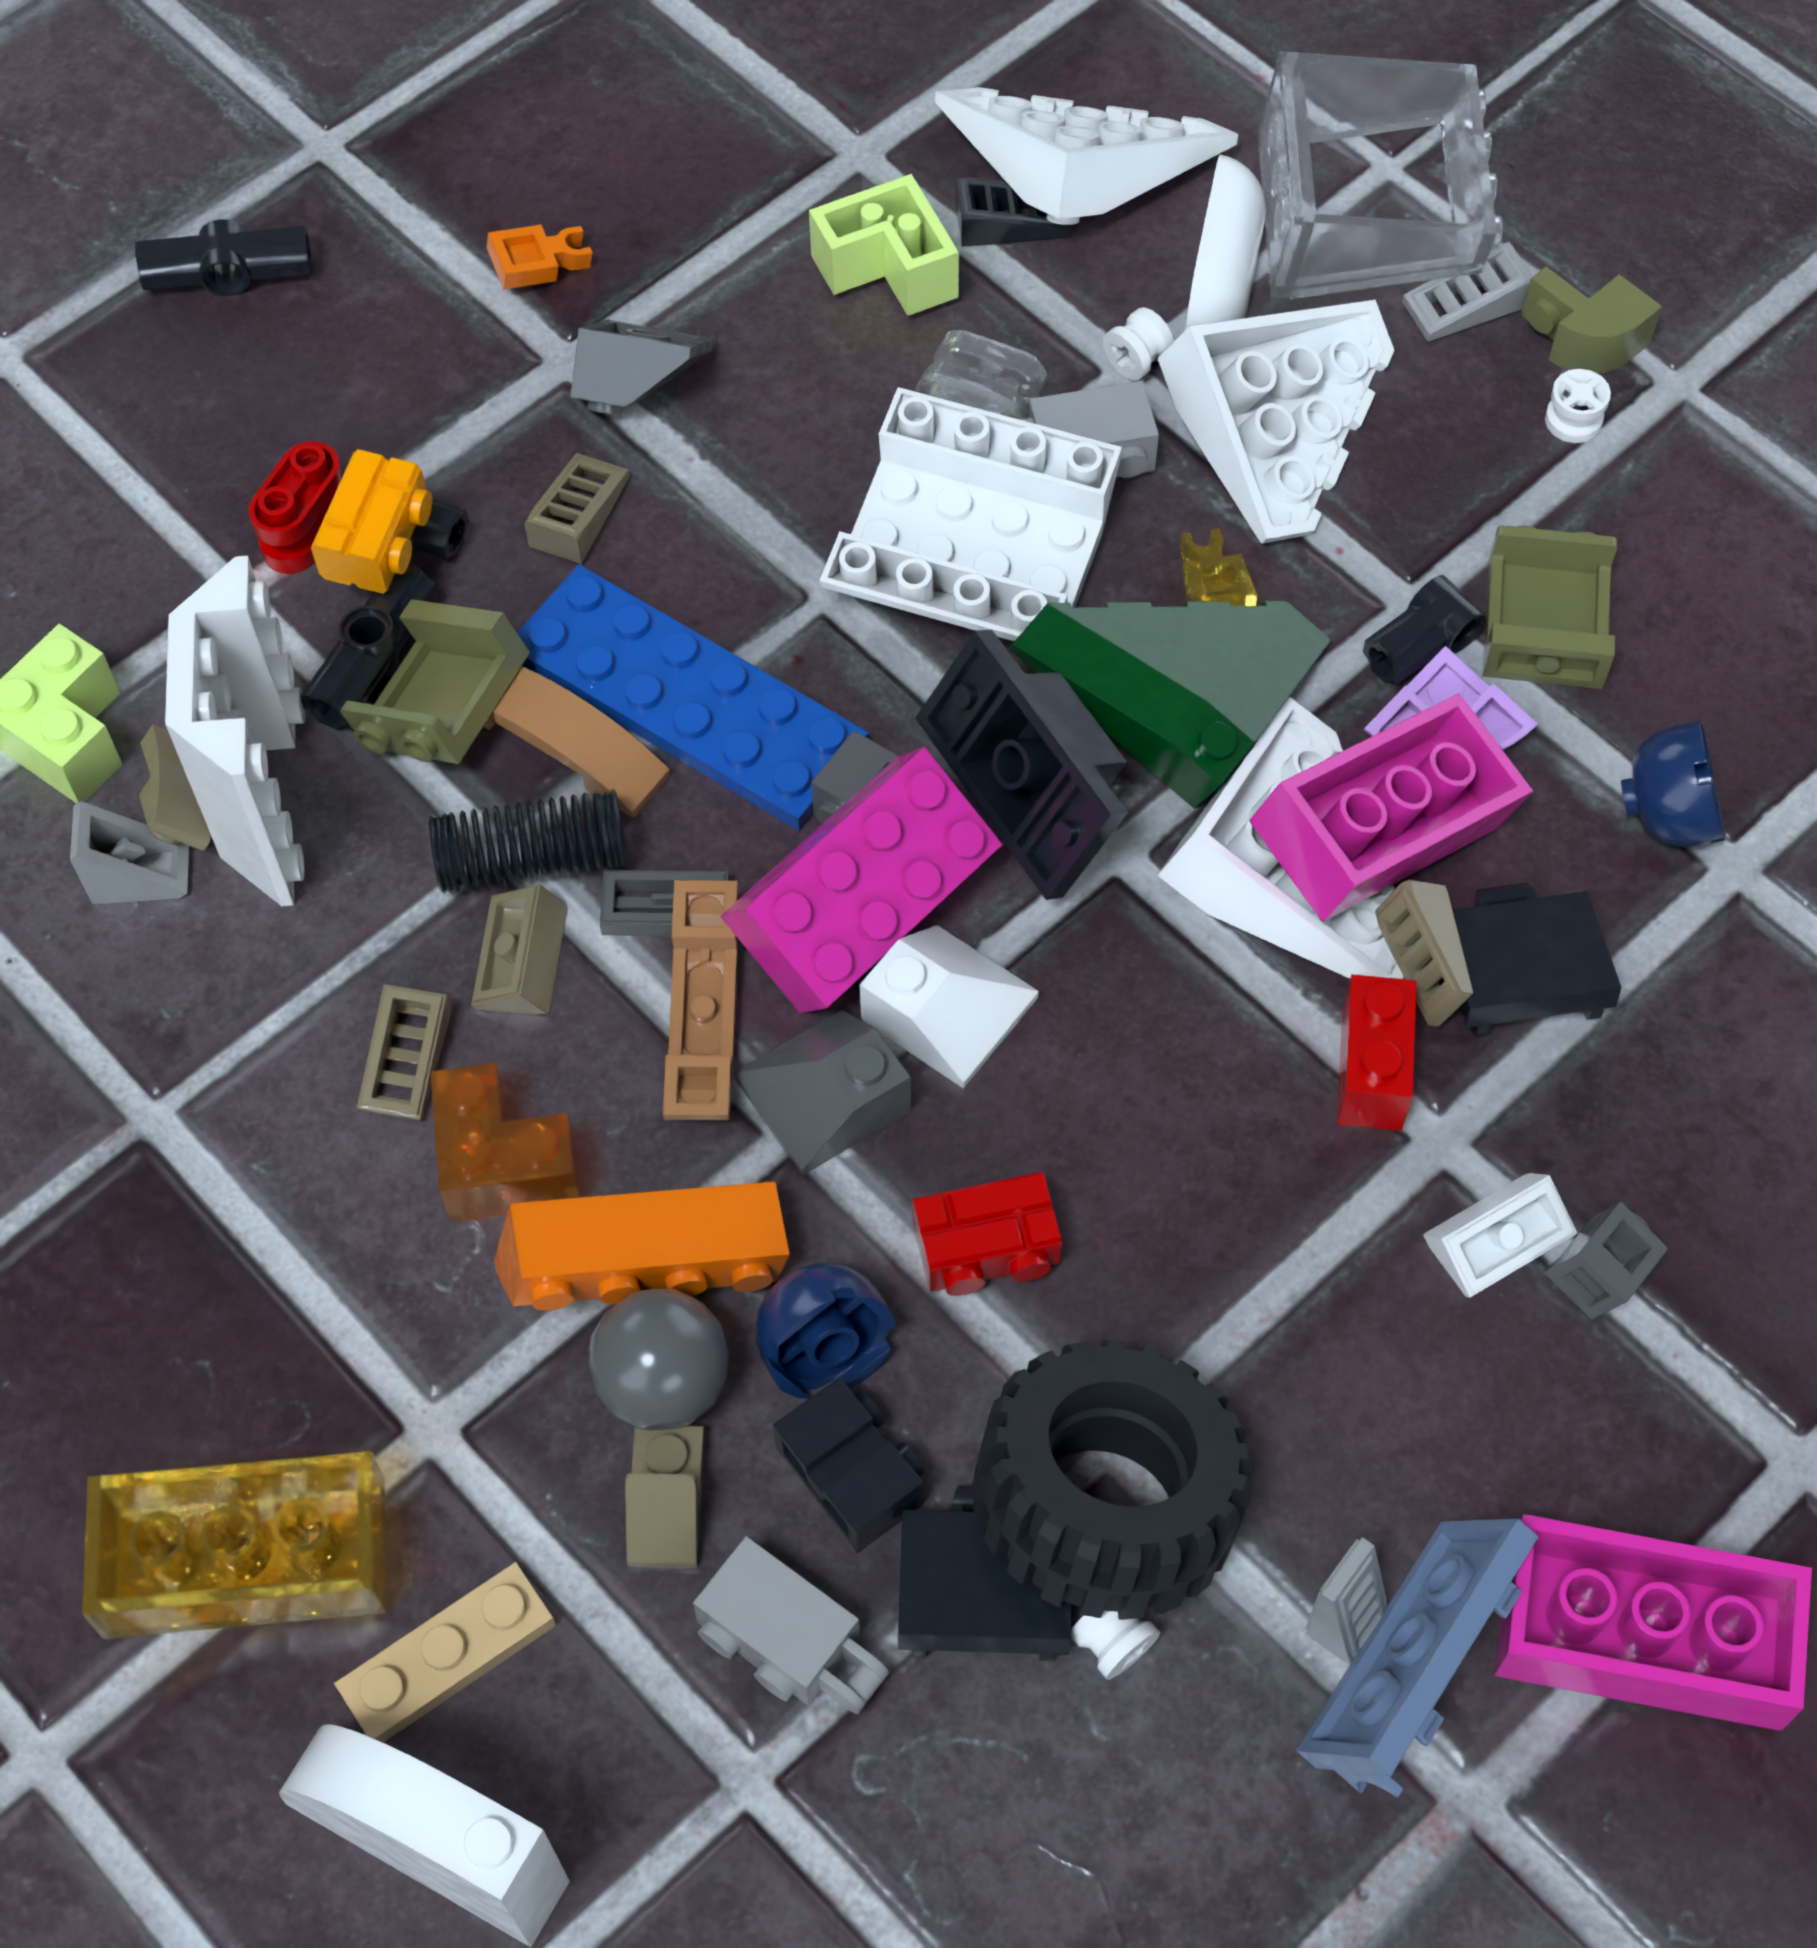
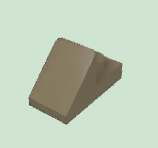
M683 1426L667 1430H640L634 1428L632 1471L626 1474L625 1479L628 1567H698L705 1446L703 1426Z

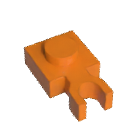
M541 224L488 232L486 248L503 290L557 281L559 267L568 270L590 268L593 254L591 248L573 249L582 246L584 232L582 227L565 228L559 234L546 237Z

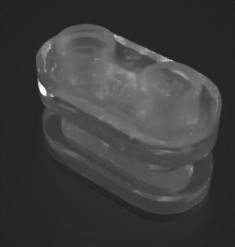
M951 330L944 335L934 353V363L927 366L915 386V392L1020 420L1026 419L1028 416L1029 400L1038 397L1046 383L1047 373L1041 362L1026 351L968 331Z

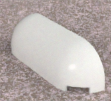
M1219 155L1194 271L1185 330L1189 326L1243 319L1246 317L1264 229L1266 214L1265 198L1259 181L1250 169L1236 159L1224 155Z

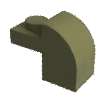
M1544 267L1530 279L1521 316L1529 321L1535 330L1546 334L1554 340L1549 361L1566 370L1585 369L1599 374L1620 368L1651 344L1662 306L1620 274L1588 298L1548 267Z

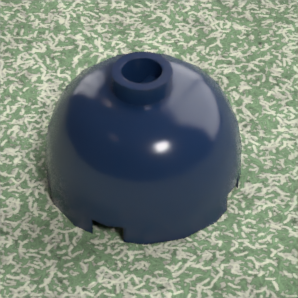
M1701 720L1674 725L1653 734L1640 745L1633 757L1632 778L1621 780L1627 815L1640 814L1645 828L1650 835L1661 843L1676 847L1703 846L1725 840L1719 798L1716 796L1713 780L1714 773Z
M819 1262L798 1268L786 1275L765 1295L757 1314L756 1343L761 1359L779 1389L796 1398H811L806 1389H818L832 1383L839 1377L849 1389L868 1378L886 1359L891 1349L886 1337L890 1327L896 1331V1320L877 1288L865 1275L839 1263Z

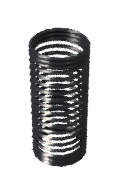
M612 788L611 791L606 789L604 792L599 790V792L594 791L593 793L596 833L588 794L585 792L582 794L586 841L577 796L572 794L570 799L575 843L566 798L564 796L560 797L564 846L555 800L550 797L548 803L553 848L544 802L539 799L537 805L543 856L533 804L528 800L526 807L532 858L522 807L517 802L515 809L521 861L511 809L506 803L504 812L510 863L499 807L495 805L493 807V815L497 835L499 866L491 833L488 809L483 807L482 818L487 845L488 868L480 836L477 811L473 808L470 813L476 847L477 871L470 844L466 813L461 810L459 817L465 848L466 873L461 857L454 813L446 814L444 812L442 816L438 813L436 817L432 814L429 817V834L439 890L443 894L447 891L452 893L453 890L459 892L463 884V887L469 891L473 882L476 887L481 889L484 880L488 886L492 887L495 878L503 886L506 876L508 881L514 884L517 874L519 879L525 883L528 872L530 877L536 881L539 876V869L541 875L547 879L550 875V867L553 875L558 878L561 873V865L564 873L569 876L572 872V863L575 871L581 874L583 871V861L587 871L591 873L594 869V858L597 868L603 871L605 868V856L610 869L613 870L614 867L619 869L620 866L625 868L627 866V858L616 790Z

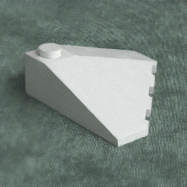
M980 87L935 92L936 105L1026 204L1047 213L1046 219L1048 221L1063 225L1077 224L1080 217L1104 214L1237 145L1238 140L1237 133L1201 118L1183 116L1182 121L1179 122L1169 118L1148 117L1149 111L1107 106L1106 112L1091 107H1073L1074 101L1037 95H1032L1030 102L1019 97L999 96V90Z
M1376 300L1189 326L1157 359L1176 411L1256 537L1263 544L1306 536L1315 530L1322 513L1314 507L1322 489L1329 491L1335 485L1349 454L1348 451L1342 448L1343 442L1349 429L1356 430L1362 425L1375 395V392L1369 389L1368 386L1375 371L1382 372L1388 366L1394 353V348Z
M1289 696L1254 745L1224 781L1157 876L1208 915L1347 978H1351V974L1403 979L1404 976L1384 939L1375 914V910L1395 890L1394 886L1392 885L1322 922L1249 822L1280 782L1343 751L1337 733Z

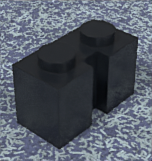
M839 1377L774 1423L773 1431L776 1449L854 1550L859 1553L902 1521V1510H917L924 1505V1482L921 1479L926 1476V1472L918 1457L907 1444L901 1442L894 1446L890 1440L886 1441L877 1430L885 1422L872 1399L863 1390L853 1394Z

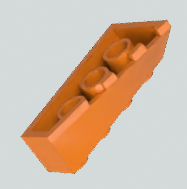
M774 1181L510 1203L494 1263L496 1274L512 1306L533 1305L537 1310L550 1311L564 1308L573 1301L600 1299L601 1302L606 1304H617L631 1293L650 1289H676L691 1297L704 1292L707 1288L733 1286V1289L739 1292L757 1291L769 1286L772 1282H777L790 1254L776 1182Z

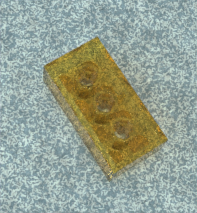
M372 1451L88 1476L82 1615L103 1639L386 1613L385 1478ZM319 1532L318 1537L306 1545L309 1540V1533ZM248 1538L245 1545L238 1550L239 1540ZM177 1544L174 1550L168 1555L169 1546Z

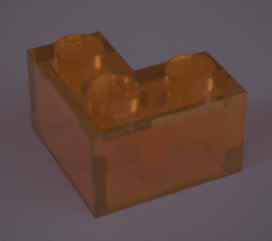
M496 1063L430 1071L439 1191L451 1223L507 1216L510 1203L581 1197L576 1145L568 1113L508 1121L506 1096Z

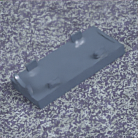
M1519 1518L1441 1521L1388 1604L1385 1614L1380 1618L1296 1751L1315 1768L1334 1770L1359 1793L1364 1791L1367 1786L1366 1782L1398 1798L1404 1788L1393 1780L1391 1775L1414 1738L1422 1745L1428 1746L1442 1724L1444 1718L1433 1707L1493 1610L1500 1617L1507 1618L1522 1591L1511 1581L1537 1541L1538 1536Z

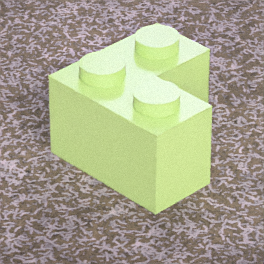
M912 174L809 210L811 256L833 295L885 277L907 316L958 298L959 251Z
M59 623L0 679V750L75 803L79 801L86 802L123 765L106 726L96 719L121 694L104 653Z

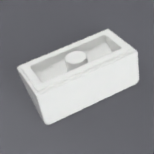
M1528 1173L1423 1234L1431 1251L1463 1294L1470 1298L1578 1233L1550 1175Z

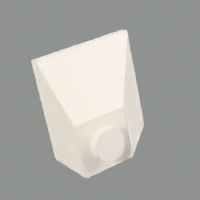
M936 925L898 939L861 982V1020L964 1089L1038 999L1039 991Z

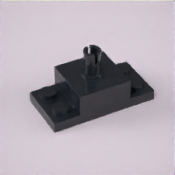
M993 630L974 631L915 719L1045 900L1063 898L1128 813L1109 787L1127 761L1060 672L1025 674Z

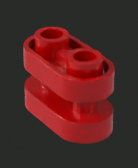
M309 441L290 448L249 504V517L255 534L258 537V544L267 566L276 572L295 574L308 569L315 563L311 546L343 477L337 453L325 443Z

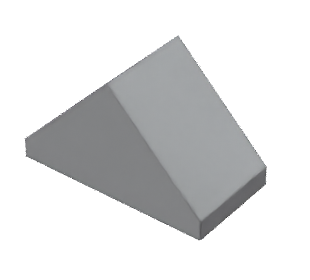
M79 801L73 806L70 861L92 904L180 899L187 894L189 845L184 843L178 845L166 843L156 837L148 829L147 824L89 803Z

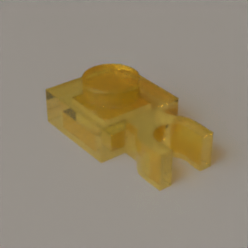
M1219 528L1211 529L1209 546L1195 544L1190 532L1182 534L1180 552L1185 561L1183 562L1182 582L1190 602L1230 601L1231 606H1256L1257 591L1241 554L1223 556L1224 539Z

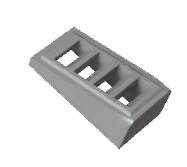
M1507 242L1488 249L1403 295L1402 303L1427 342L1523 309L1530 279L1533 276L1511 243ZM1482 286L1486 293L1482 295L1477 287ZM1459 294L1465 304L1461 306L1454 295ZM1438 301L1446 314L1440 317L1431 303Z
M1362 1537L1360 1541L1356 1539L1321 1587L1305 1627L1307 1629V1636L1346 1663H1351L1380 1618L1385 1614V1609L1387 1608V1599L1375 1546Z

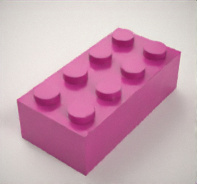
M1458 693L1280 782L1249 822L1320 920L1325 922L1498 829L1528 798L1533 790L1461 694Z
M922 747L892 760L720 917L799 1013L826 1009L882 958L898 939L903 938L1003 844L928 750Z
M1526 1514L1522 1515L1520 1520L1538 1536V1539L1511 1581L1522 1593L1507 1618L1500 1617L1494 1676L1782 1731L1804 1709L1811 1567Z

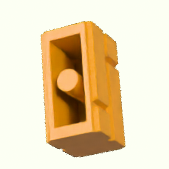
M359 449L353 452L311 546L318 573L325 580L349 586L351 583H354L358 588L384 594L385 591H388L394 574L405 573L412 554L410 537L416 525L424 526L427 523L433 501L431 491L426 489L422 468L417 463L392 457L390 460H387L383 455Z

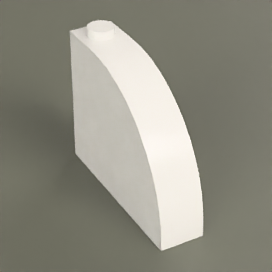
M330 1724L322 1725L279 1791L280 1797L289 1807L529 1947H532L570 1882L543 1829L428 1764L385 1743L347 1728Z

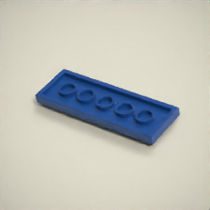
M580 564L577 565L517 632L530 652L522 667L534 671L564 687L594 706L614 722L797 831H800L813 815L811 782L853 730L869 739V732Z

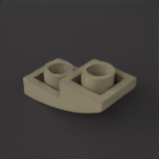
M152 724L140 742L151 776L138 795L148 829L166 843L173 845L184 843L204 851L211 838L205 819L168 730Z

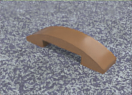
M522 666L483 725L488 730H491L497 723L583 776L585 789L591 793H594V791L599 792V790L604 792L606 789L609 791L612 788L615 789L619 810L633 819L670 777V769L624 728L574 693Z
M674 880L671 936L673 943L669 1049L665 1059L664 1120H729L736 1029L738 938L720 916L738 900V881Z

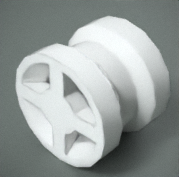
M1143 307L1138 308L1129 315L1124 327H1114L1103 337V348L1109 362L1116 371L1125 378L1136 381L1140 380L1151 370V363L1153 361L1159 362L1157 358L1174 342V338L1164 320L1153 310Z
M1573 369L1560 374L1554 382L1551 401L1548 404L1545 416L1547 428L1555 437L1570 443L1587 442L1596 437L1601 430L1604 412L1608 408L1611 395L1609 384L1601 375L1585 369Z
M1103 1611L1102 1618L1084 1615L1071 1630V1638L1078 1647L1090 1648L1098 1658L1097 1669L1107 1680H1111L1129 1668L1148 1651L1160 1636V1631L1151 1621H1142L1139 1618L1119 1620L1118 1613L1113 1611Z

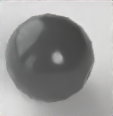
M650 1289L627 1295L603 1314L590 1338L588 1369L597 1396L615 1418L640 1430H667L693 1423L714 1406L727 1382L729 1350L720 1322L703 1302L676 1289Z

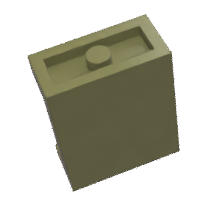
M1502 525L1497 528L1488 561L1486 598L1488 620L1485 625L1482 677L1593 689L1604 688L1615 656V636L1609 635L1611 566L1617 551V539L1615 537L1596 535L1584 531L1572 533L1543 530L1526 525L1515 527Z
M411 599L399 618L416 642L374 705L346 701L340 713L353 728L355 740L371 752L383 754L387 751L410 755L422 762L438 760L459 764L530 652L503 612Z

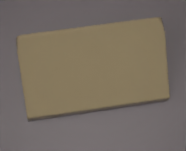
M541 884L491 896L471 1003L474 1009L529 1015L549 1013L566 921L567 906Z

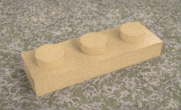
M514 1562L336 1681L334 1685L365 1734L384 1743L554 1628L556 1623L518 1564Z

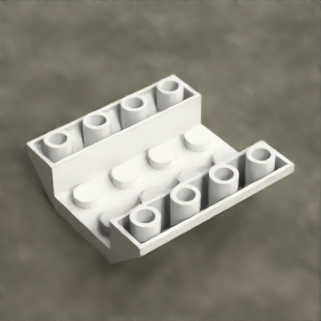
M898 387L879 432L880 464L852 533L847 534L839 531L820 578V587L975 631L993 630L997 637L1015 641L1047 603H1070L1071 607L1075 608L1103 533L1122 454V447Z
M238 556L228 562L169 614L165 725L220 858L280 906H294V881L304 880L303 851L300 843L293 844L292 822L289 812H281L278 781L276 777L268 778L266 750L295 748L296 724L305 723L306 712L300 699L303 691L301 687L294 688V669L290 653H282L283 641L278 617L270 618L271 607L267 583L265 580L256 581L248 556Z

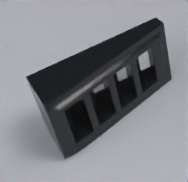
M980 178L955 179V205L961 247L1071 237V225L1048 221L1046 217L1042 216L1040 210L1026 204L1006 181ZM1020 209H1030V215L1020 214Z

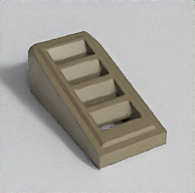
M576 453L537 502L524 525L529 547L582 564L630 477L629 469ZM587 474L605 480V483L600 484L582 478V475ZM579 488L596 495L592 498L576 493L574 490ZM568 502L583 507L585 509L582 512L567 507L566 504ZM559 517L574 521V523L569 525L557 520Z
M1406 880L1375 910V914L1384 939L1404 978L1417 980L1416 1002L1427 1024L1439 1027L1473 994V989L1446 885ZM1443 977L1445 982L1440 986L1439 980Z
M387 984L383 985L357 1104L358 1111L422 1122L453 1005L446 994ZM400 1014L428 1018L426 1028L398 1024ZM399 1037L423 1041L421 1052L391 1047L393 1038ZM391 1060L418 1065L416 1075L385 1071L386 1062ZM380 1083L412 1088L410 1101L377 1095Z

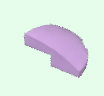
M1445 646L1408 685L1403 687L1363 731L1372 737L1458 693L1461 694L1502 750L1521 740L1538 723L1497 685L1492 683L1489 686Z

